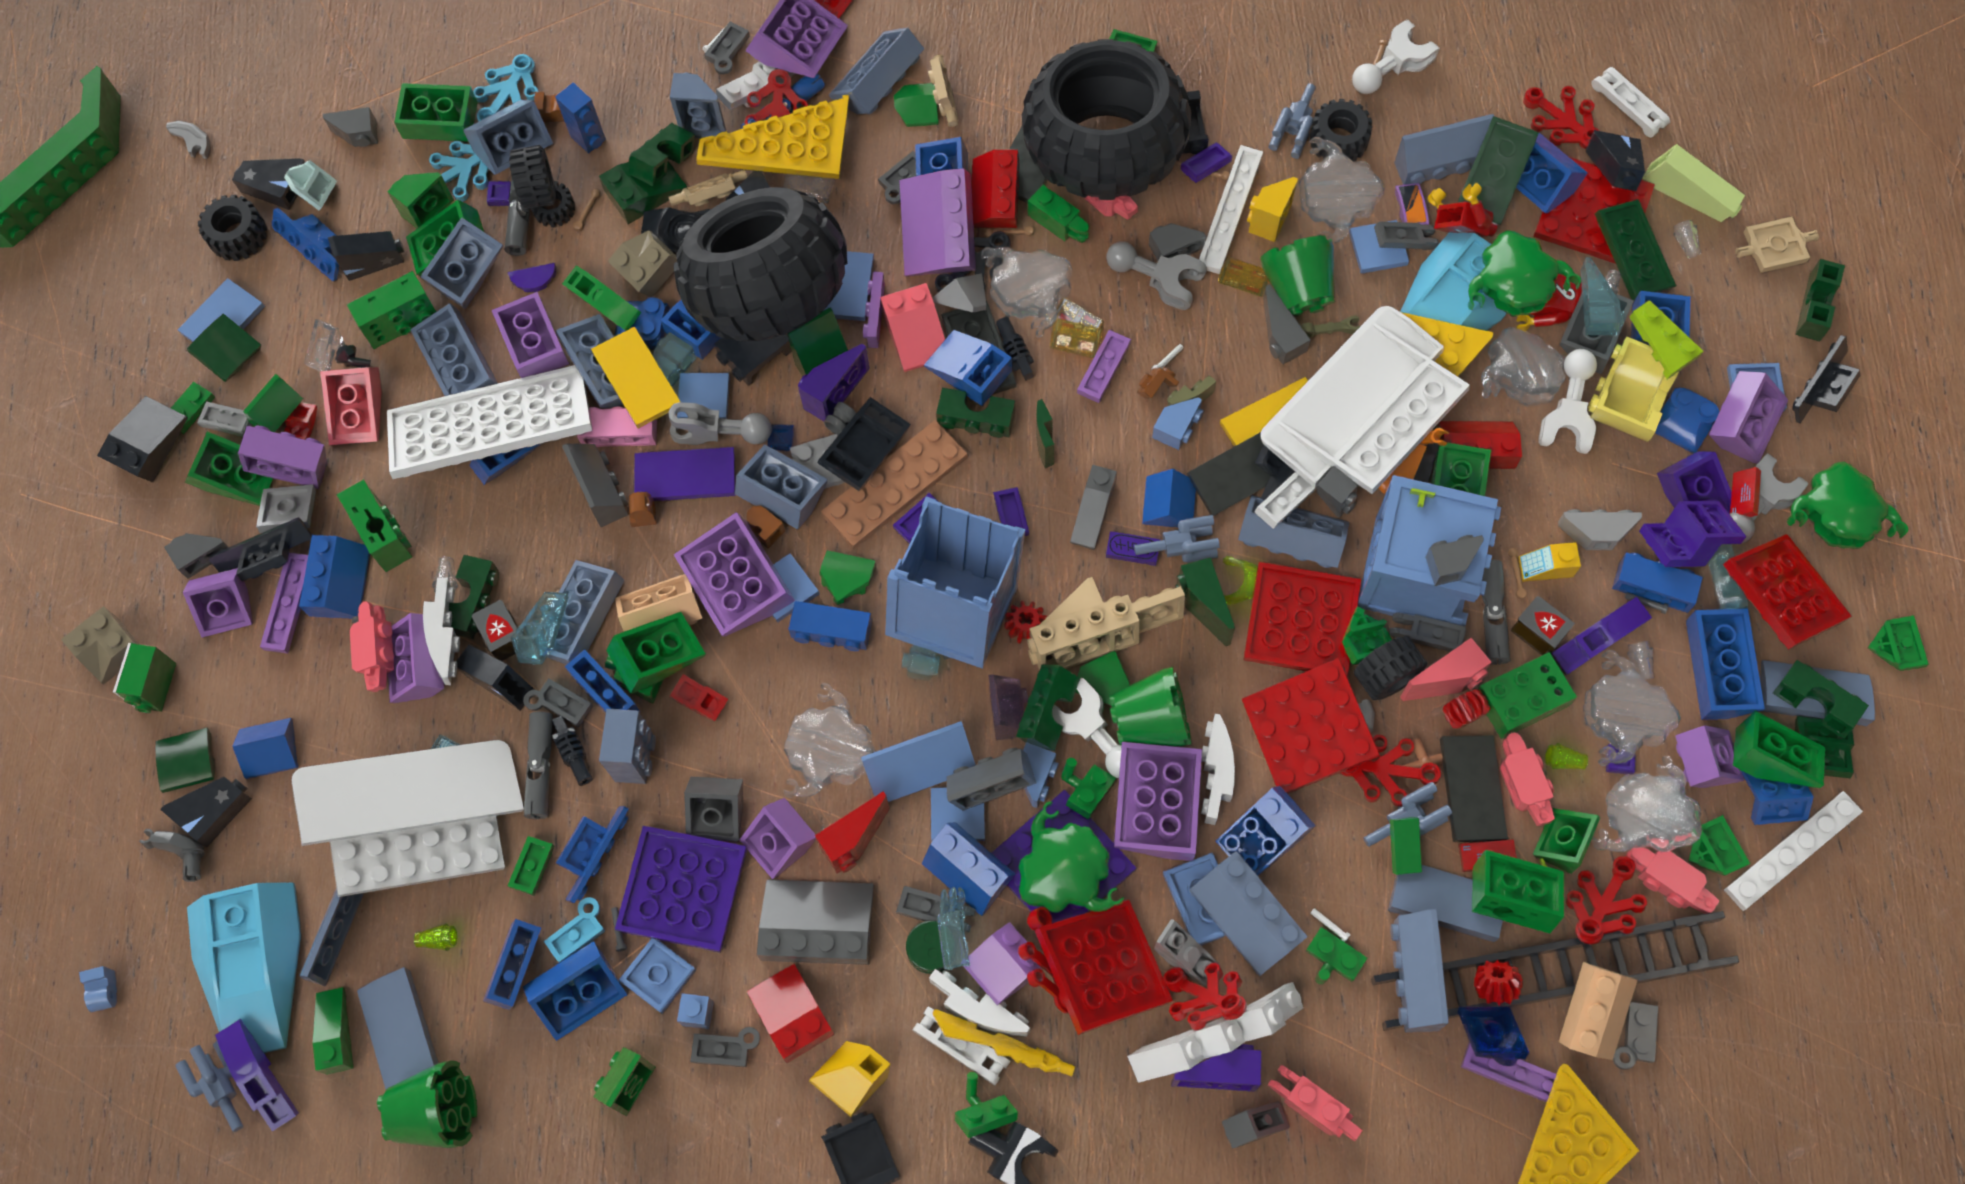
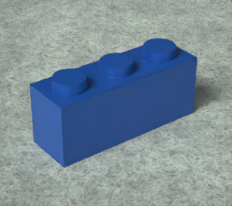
M573 82L556 95L555 98L570 137L589 154L592 150L600 147L606 138L592 99Z
M1626 552L1619 562L1612 589L1623 593L1628 592L1663 605L1666 603L1669 604L1668 607L1688 613L1696 604L1703 577L1696 575L1688 569L1680 570L1674 567H1665L1660 561L1655 562L1645 559L1641 554Z
M795 601L788 630L791 638H794L799 643L813 641L819 642L824 647L838 645L844 646L849 651L867 650L872 617L869 612Z
M585 649L565 666L572 678L605 713L606 709L639 711L631 698Z
M518 919L511 923L483 1002L508 1010L513 1007L541 927Z

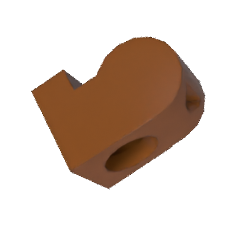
M535 92L534 102L543 122L564 121L555 98L558 94L545 95V92Z
M635 492L629 495L631 527L657 525L656 504L650 493Z
M754 506L748 510L746 514L748 525L754 533H758L760 542L769 549L785 532L783 523L762 506Z

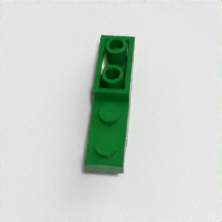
M577 265L562 283L566 288L625 331L629 330L641 314L638 309Z

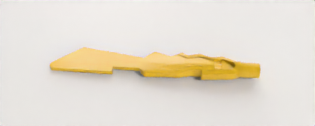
M937 1009L932 1012L945 1037L991 1046L997 1056H1010L1016 1063L1022 1062L1029 1068H1040L1046 1073L1060 1072L1071 1077L1073 1075L1074 1065L1063 1062L1059 1057L1038 1047L1036 1049L1031 1048L1021 1041L999 1032L992 1035L976 1029L977 1024Z

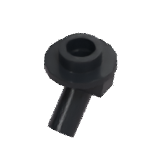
M343 345L336 351L335 361L338 364H344L346 367L366 368L370 367L371 360L356 357L357 349L354 345Z

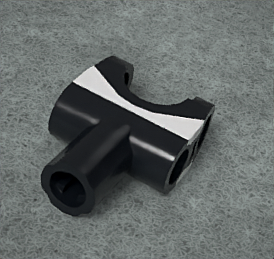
M1015 1121L1006 1135L993 1129L971 1137L968 1142L971 1146L994 1158L987 1173L1005 1184H1031L1021 1169L1022 1162L1027 1155L1031 1153H1046L1056 1158L1059 1152L1058 1149L1039 1134Z

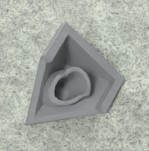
M982 274L954 279L933 297V302L969 312L986 310Z

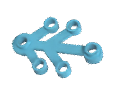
M519 54L514 57L512 65L498 69H488L485 72V78L490 85L485 87L478 86L473 90L477 101L482 103L487 101L489 95L499 94L490 107H484L478 111V121L500 111L509 96H511L513 104L521 100L517 87L521 78L526 87L524 89L526 99L534 100L535 93L533 95H529V93L539 91L534 86L531 73L535 69V63L531 57L526 54ZM511 75L508 80L499 82L500 77Z
M454 141L449 146L454 157L433 153L429 161L434 169H441L444 166L453 167L441 175L445 183L459 176L457 186L453 189V195L456 200L459 199L463 202L469 197L467 185L472 168L480 163L478 174L473 177V183L479 190L488 187L487 174L489 168L473 152L469 144ZM465 153L473 155L468 159L457 158L463 156ZM441 159L439 162L434 163L435 160Z

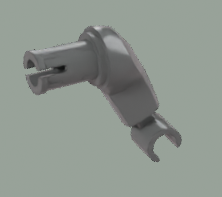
M151 829L144 830V833L150 838L146 841L139 840V842L145 848L152 849L155 847L159 850L175 853L183 859V880L194 882L197 879H201L200 858L205 854L201 843L176 832L158 830L154 833Z

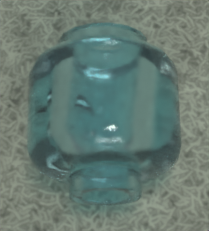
M913 645L910 647L909 653H903L901 668H906V675L909 678L929 681L933 675L937 676L940 655H936V652Z

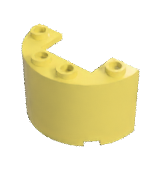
M1626 336L1622 345L1617 344L1613 350L1611 358L1614 361L1606 378L1601 376L1595 390L1599 391V394H1594L1588 405V411L1591 412L1590 418L1648 442L1656 432L1663 414L1660 413L1661 408L1678 373L1667 380L1663 374L1665 369L1660 361L1656 362L1652 356L1654 351L1651 346Z

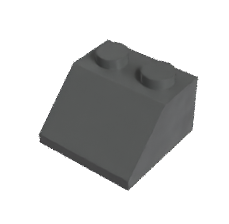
M691 776L684 792L686 834L713 840L739 842L744 803L743 779Z

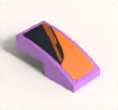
M1420 184L1396 186L1395 195L1400 206L1399 216L1401 221L1429 225L1427 208Z

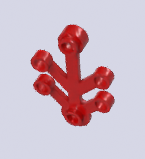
M781 69L772 71L769 74L767 85L757 92L752 91L748 94L747 104L753 108L758 107L761 100L773 93V101L756 114H749L745 118L744 125L748 124L747 121L749 119L757 122L763 121L770 115L771 117L777 116L779 118L791 114L782 103L783 94L793 105V110L798 109L797 104H803L804 107L808 106V103L804 99H799L791 89V77L786 71ZM781 77L784 83H777L776 78ZM752 96L757 97V98H758V102H757V103L751 102L750 97H752Z
M1565 86L1560 93L1564 112L1545 99L1540 88L1532 87L1526 91L1523 103L1527 108L1536 109L1540 107L1555 118L1554 120H1546L1545 117L1537 115L1531 122V129L1537 132L1553 130L1549 141L1555 146L1563 143H1579L1582 148L1586 149L1590 140L1589 136H1592L1594 130L1600 131L1593 124L1592 112L1595 104L1591 100H1583L1578 109L1579 113L1583 116V126L1576 121L1573 102L1576 90L1573 87ZM1561 129H1570L1574 133L1565 134Z
M1375 735L1373 737L1374 742L1377 740L1384 742L1382 747H1377L1379 753L1385 751L1387 748L1386 737ZM1404 738L1399 741L1398 746L1375 762H1365L1340 774L1346 777H1353L1364 791V798L1368 802L1374 803L1380 798V789L1376 785H1372L1363 772L1373 773L1391 795L1392 804L1401 807V801H1396L1394 796L1401 794L1405 797L1407 793L1400 789L1389 775L1418 779L1424 785L1430 782L1436 785L1440 781L1441 770L1434 763H1425L1420 768L1392 764L1400 757L1410 756L1414 752L1413 741ZM1403 744H1409L1411 746V749L1408 751H1404L1401 748V746ZM1426 773H1432L1434 774L1435 778L1432 780H1428L1425 778L1424 775ZM1369 790H1375L1377 792V795L1375 797H1369L1367 795V792Z
M1620 856L1614 860L1612 866L1613 877L1602 897L1594 882L1595 876L1592 872L1584 870L1578 874L1577 884L1580 888L1585 889L1594 908V912L1590 917L1583 905L1584 897L1582 893L1573 890L1567 894L1566 905L1574 910L1579 921L1576 925L1575 933L1580 941L1586 944H1596L1602 940L1603 935L1606 933L1621 931L1622 933L1630 934L1635 930L1636 920L1628 914L1622 915L1618 920L1602 922L1606 915L1628 910L1642 913L1646 909L1647 899L1641 894H1635L1631 898L1613 902L1623 882L1634 876L1636 865L1631 858ZM1582 878H1588L1590 882H1585ZM1571 898H1576L1579 902H1573ZM1634 902H1640L1642 905H1635ZM1623 922H1628L1632 926H1625ZM1586 930H1590V931H1592L1594 934H1590V933H1587V932H1585V931H1586Z
M1039 907L1032 910L1027 917L1028 926L1032 930H1037L1039 927L1052 924V916L1048 909ZM1032 942L1020 945L1018 953L1021 959L1024 961L1032 959L1050 974L1054 983L1045 976V973L1037 968L1027 974L1028 983L1034 988L1041 986L1054 997L1056 1007L1061 1012L1068 1014L1046 957L1036 949Z
M1211 963L1204 970L1207 976L1208 989L1189 981L1182 968L1174 967L1169 969L1163 976L1168 989L1175 993L1184 991L1197 997L1186 1002L1172 1004L1169 1008L1172 1018L1175 1021H1182L1187 1017L1188 1012L1210 1005L1216 1007L1203 1012L1194 1011L1188 1016L1187 1021L1193 1030H1200L1205 1027L1207 1021L1223 1017L1226 1020L1240 1018L1247 1009V1003L1242 996L1238 995V988L1242 985V979L1236 971L1228 972L1224 976L1223 982L1227 987V994L1221 996L1219 980L1223 977V971L1218 963Z

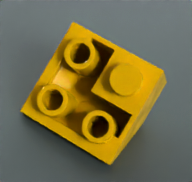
M846 1041L809 1079V1082L852 1117L888 1078L891 1064L870 1046Z

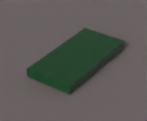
M1495 116L1491 120L1462 193L1468 184H1471L1473 187L1475 183H1478L1482 188V191L1477 196L1478 200L1482 201L1484 209L1493 212L1492 222L1501 225L1539 132ZM1461 193V195H1460L1459 200H1458L1457 203H1459V202H1469V203H1471L1470 201H1467V200L1463 197V195H1462V193Z
M1639 199L1601 209L1595 213V217L1632 300L1637 298L1640 291L1661 293L1676 287V283Z

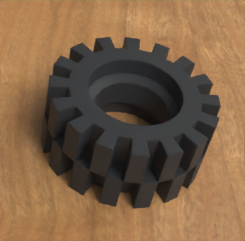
M554 181L556 199L561 200L560 205L554 209H545L544 207L531 209L536 220L539 223L542 222L543 226L546 227L548 223L551 228L555 227V223H558L560 227L563 225V220L567 223L570 221L568 216L573 217L575 202L568 187L566 188L565 184L561 183L559 186L558 181Z

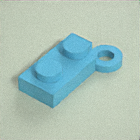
M587 897L582 899L578 905L579 915L544 941L559 963L584 948L605 932V929L596 918L600 911V905L594 898ZM587 904H593L594 906L593 911L590 913H585L584 907Z

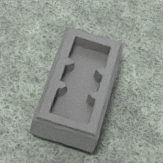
M207 401L197 422L200 427L242 437L246 427L251 426L243 410Z

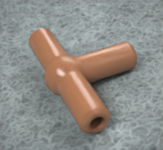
M1416 738L1412 741L1418 760L1401 766L1420 768L1425 763L1440 765L1443 764L1442 753L1428 757L1421 740Z

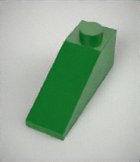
M344 987L316 993L313 1053L315 1071L325 1075L354 1069Z

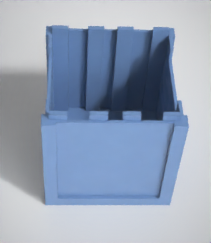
M1393 475L1376 515L1357 606L1365 610L1393 616L1396 612L1413 616L1416 614L1466 626L1468 613L1463 612L1465 600L1475 602L1479 595L1484 596L1487 582L1482 581L1484 568H1490L1492 555L1487 554L1488 547H1493L1495 543L1496 533L1491 532L1493 521H1498L1500 517L1501 507H1497L1498 499ZM1414 488L1434 492L1435 496L1434 498L1425 497L1423 508H1421L1420 506L1417 507L1419 495L1410 494V490ZM1465 535H1473V537L1482 535L1484 541L1462 579L1435 586L1425 558L1431 545L1439 541L1454 542Z
M926 497L922 504L919 525L903 559L898 560L895 569H891L887 577L885 635L983 669L1018 587L1025 529L1004 525Z

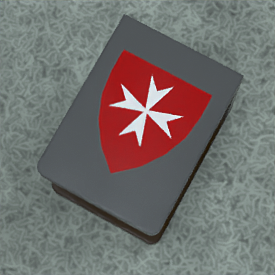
M1537 596L1520 615L1516 624L1511 628V632L1539 654L1544 655L1548 652L1551 654L1575 623L1540 596Z
M498 600L472 615L490 652L501 662L529 647L511 612L507 610L502 600Z

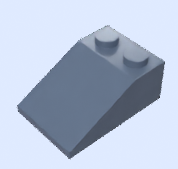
M461 218L420 277L426 284L466 309L483 284L503 244L464 218Z

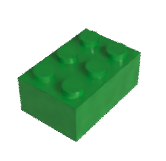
M402 83L394 124L402 139L468 142L463 130L474 125L478 101L471 86Z

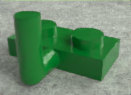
M1068 758L1061 778L1076 789L1067 800L1066 806L1089 819L1113 786L1116 777L1094 764L1082 780L1073 774L1077 765L1076 759Z
M1320 927L1306 949L1307 953L1324 963L1315 977V981L1319 985L1324 984L1328 980L1333 970L1353 982L1368 958L1322 927Z
M975 1072L967 1074L966 1100L971 1107L955 1112V1122L968 1138L1018 1121V1111L1005 1095L982 1102L977 1096L978 1074Z

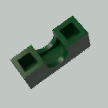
M670 123L630 154L628 160L630 163L629 174L654 186L666 176L668 159L681 164L693 154L695 134L674 123Z
M1824 259L1818 261L1809 275L1795 335L1820 342L1829 331L1835 307L1831 306L1836 291L1841 286L1845 265Z
M942 387L936 411V420L943 428L965 429V431L974 434L982 432L996 438L1010 437L1015 415V400L991 396L986 409L974 412L966 407L967 393L965 391Z
M463 555L455 578L462 587L470 588L471 592L468 598L462 602H449V611L452 612V623L449 628L454 629L456 636L473 640L475 633L479 632V629L472 615L489 606L491 590L493 586L497 585L499 580V570L493 561Z
M1799 660L1795 661L1772 693L1794 708H1797L1804 699L1817 700L1825 709V716L1820 724L1843 739L1854 729L1869 706L1858 696L1847 692L1838 686L1836 682L1825 678L1814 671L1811 666L1803 664Z
M1042 664L1028 699L1023 718L1020 721L1016 737L1025 743L1055 751L1063 726L1054 720L1053 706L1056 701H1073L1080 677L1060 665Z

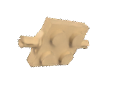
M936 55L930 60L932 70L928 71L931 83L935 86L933 95L936 104H939L942 116H947L948 126L954 127L958 125L959 120L951 84L946 74L947 68L945 67L943 56Z
M744 169L727 175L725 173L684 188L681 193L668 198L671 206L682 202L701 206L708 203V199L711 197L723 198L730 195V190L735 189V183L745 180L747 175Z
M1793 217L1761 223L1745 228L1744 235L1748 246L1736 248L1735 253L1738 258L1752 255L1761 273L1807 263L1810 256L1806 249V242L1818 240L1819 234L1816 230L1802 233L1797 228Z

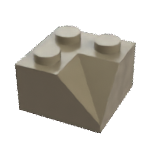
M647 231L623 242L608 262L638 292L653 297L674 272V263L677 262L676 255L651 231Z
M104 606L61 639L72 654L103 685L119 673L128 643L139 644L118 617Z

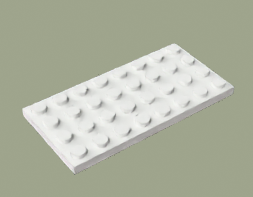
M573 365L387 410L389 472L392 479L408 477L413 474L433 471L450 465H458L462 462L482 459L487 456L507 453L511 450L532 447L536 444L556 441L561 438L592 431L585 381L576 366Z

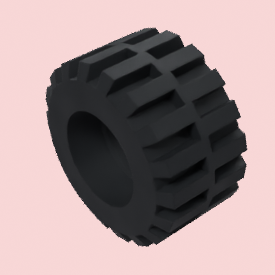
M1339 99V102L1330 100L1329 105L1324 103L1321 105V109L1316 111L1309 142H1311L1312 150H1316L1315 154L1318 157H1323V161L1328 162L1330 160L1333 161L1332 164L1337 165L1338 162L1346 165L1348 161L1353 163L1357 160V157L1361 158L1364 151L1368 147L1372 132V118H1368L1369 112L1367 110L1363 111L1361 104L1355 105L1353 100H1349V102H1345V99ZM1331 129H1345L1350 133V135H1337L1333 133Z
M535 145L511 150L509 155L510 171L521 206L525 210L554 205L556 199L554 180L546 152L542 146Z
M224 195L219 200L215 198L212 200L211 205L207 204L204 207L205 212H201L199 215L201 219L198 221L200 235L210 249L218 257H223L224 260L229 261L232 258L234 261H240L241 257L244 259L249 258V254L258 252V247L262 248L264 245L262 240L267 238L265 221L252 202L247 201L245 197L240 196L238 198L237 195L227 197ZM240 223L235 230L225 233L230 226Z
M1404 636L1383 644L1367 655L1355 669L1354 675L1372 700H1381L1405 688L1411 679L1425 670L1428 663L1412 640Z

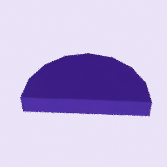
M555 263L507 273L512 284L517 288L523 289L524 292H538L547 288V284L551 282L552 278H555L556 265Z

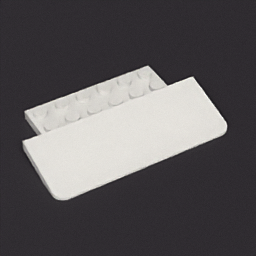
M1383 306L1378 308L1269 421L1261 431V441L1314 488L1335 466L1355 483L1373 494L1469 391L1470 385L1434 362L1443 353V345L1393 307Z
M501 740L302 767L296 770L292 776V788L301 844L305 846L330 842L338 897L504 870L505 865L496 816L522 812L524 810L511 750L508 744Z

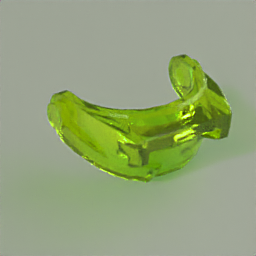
M1232 556L1224 557V564L1239 567L1244 571L1242 586L1236 592L1224 595L1227 605L1237 604L1253 598L1258 571L1257 565L1245 560L1234 559Z

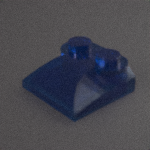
M1510 1007L1458 1008L1457 1012L1476 1057L1491 1058L1503 1066H1513L1517 1063L1518 1059L1527 1058L1530 1052Z

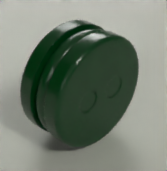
M925 921L910 931L906 940V953L910 963L918 971L932 974L936 969L941 973L947 970L955 960L957 954L956 940L953 932L943 923Z

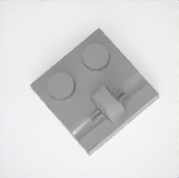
M837 434L790 447L794 461L828 479L824 489L846 483L817 463L819 458L837 438Z
M314 485L263 489L256 525L259 533L268 531L297 517L301 518L307 528H310L316 495Z

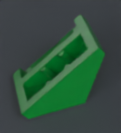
M934 84L904 85L894 95V108L907 127L938 125L937 104L933 95V90H935Z

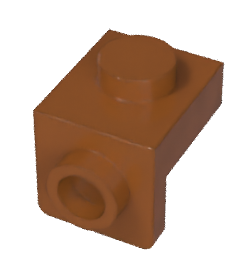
M1153 368L1150 374L1147 373L1139 383L1141 387L1137 393L1144 398H1152L1163 382L1170 387H1174L1179 384V381L1174 378L1176 376L1175 373L1168 368Z

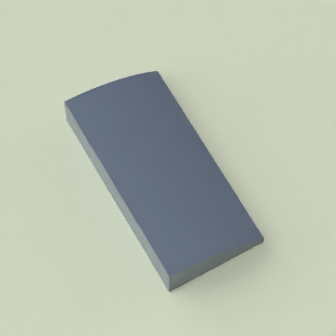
M449 303L410 329L444 396L498 384L460 311Z
M598 314L557 329L556 335L600 408L622 406L623 403L591 351L595 346L614 337L602 316Z
M575 560L529 649L565 665L584 649L588 652L624 579L614 570Z
M1761 661L1760 683L1765 707L1764 712L1815 719L1824 718L1825 709L1817 700L1804 699L1797 708H1794L1772 694L1793 664ZM1812 667L1814 671L1827 679L1833 680L1838 686L1858 696L1869 705L1856 725L1868 726L1875 720L1874 695L1869 675Z
M1421 865L1422 872L1396 875L1388 911L1405 915L1437 909L1438 926L1491 942L1499 939L1502 920L1472 912V879Z
M337 888L335 889L300 973L302 979L326 986L364 893L338 897Z
M403 967L357 990L386 1090L390 1086L438 1064L410 970Z

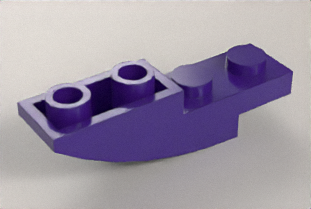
M1635 597L1552 652L1551 655L1564 674L1568 675L1649 621L1652 617L1639 599Z
M241 1018L215 1035L224 1060L244 1098L253 1111L256 1109L259 1111L272 1131L299 1114L269 1069L270 1061Z

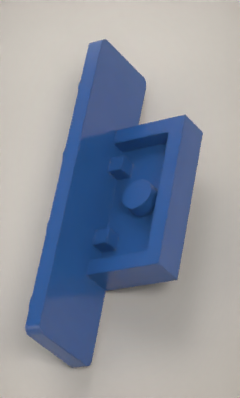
M279 208L274 209L272 228L331 281L337 280L339 265L330 254L332 250L328 241V237L337 235L313 214L293 221Z
M619 806L607 828L585 816L582 817L556 862L557 865L579 876L566 897V901L575 903L576 900L580 901L584 897L588 886H586L590 876L594 877L599 871L602 864L599 860L604 852L608 853L615 842L613 836L617 829L621 830L628 820L626 813L629 808Z

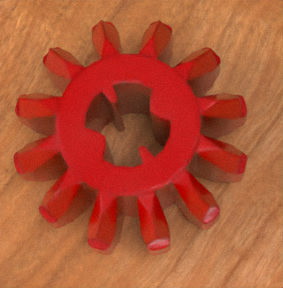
M1022 600L1020 601V608L1013 604L1011 606L1012 612L1005 614L1007 622L1004 623V627L1006 630H1010L1008 633L1010 638L1017 636V643L1020 644L1023 639L1030 638L1029 628L1040 625L1047 616L1042 615L1044 612L1042 606L1035 609L1034 601L1029 606H1025V602Z
M1473 689L1446 703L1442 710L1447 722L1450 723L1452 728L1457 729L1480 719L1491 708L1485 695L1480 690Z
M1497 959L1495 963L1486 961L1484 966H1478L1474 978V987L1478 997L1486 999L1487 1004L1496 1002L1500 1006L1502 1002L1511 1005L1512 1000L1519 999L1521 988L1523 987V979L1518 971V967H1511L1509 961L1499 963Z

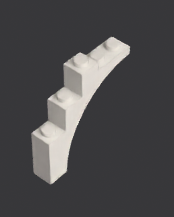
M1293 982L1284 984L1270 994L1247 1005L1246 1011L1238 1019L1226 1020L1221 1017L1207 1023L1200 1030L1192 1029L1162 1041L1142 1046L1128 1056L1138 1083L1191 1069L1206 1058L1232 1052L1246 1041L1274 1034L1286 1025V1020L1304 1008L1301 996L1296 991Z

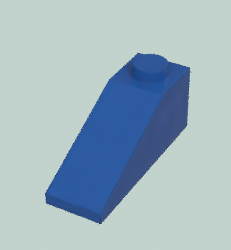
M543 443L532 447L511 450L507 453L487 456L482 459H474L469 466L485 485L507 471Z

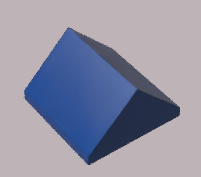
M1175 469L1147 476L1142 524L1178 528L1179 521L1194 518L1196 489L1190 478Z
M292 718L239 729L232 747L245 779L298 768Z

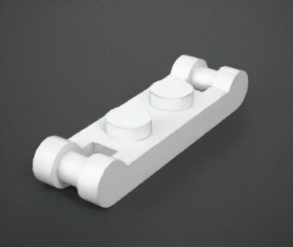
M1609 67L1603 72V76H1598L1591 82L1595 91L1602 92L1643 129L1646 136L1653 137L1658 133L1659 128H1664L1670 123L1668 115L1616 69Z
M927 1007L923 1013L925 1015L920 1024L917 1023L913 1031L979 1074L991 1084L996 1085L1000 1079L998 1075L1003 1068L1006 1069L1010 1060L1004 1056H997L994 1049L987 1045L945 1037L940 1027L934 1034L929 1030L932 1024L936 1022L932 1015L934 1009ZM987 1057L994 1061L989 1070L982 1066Z

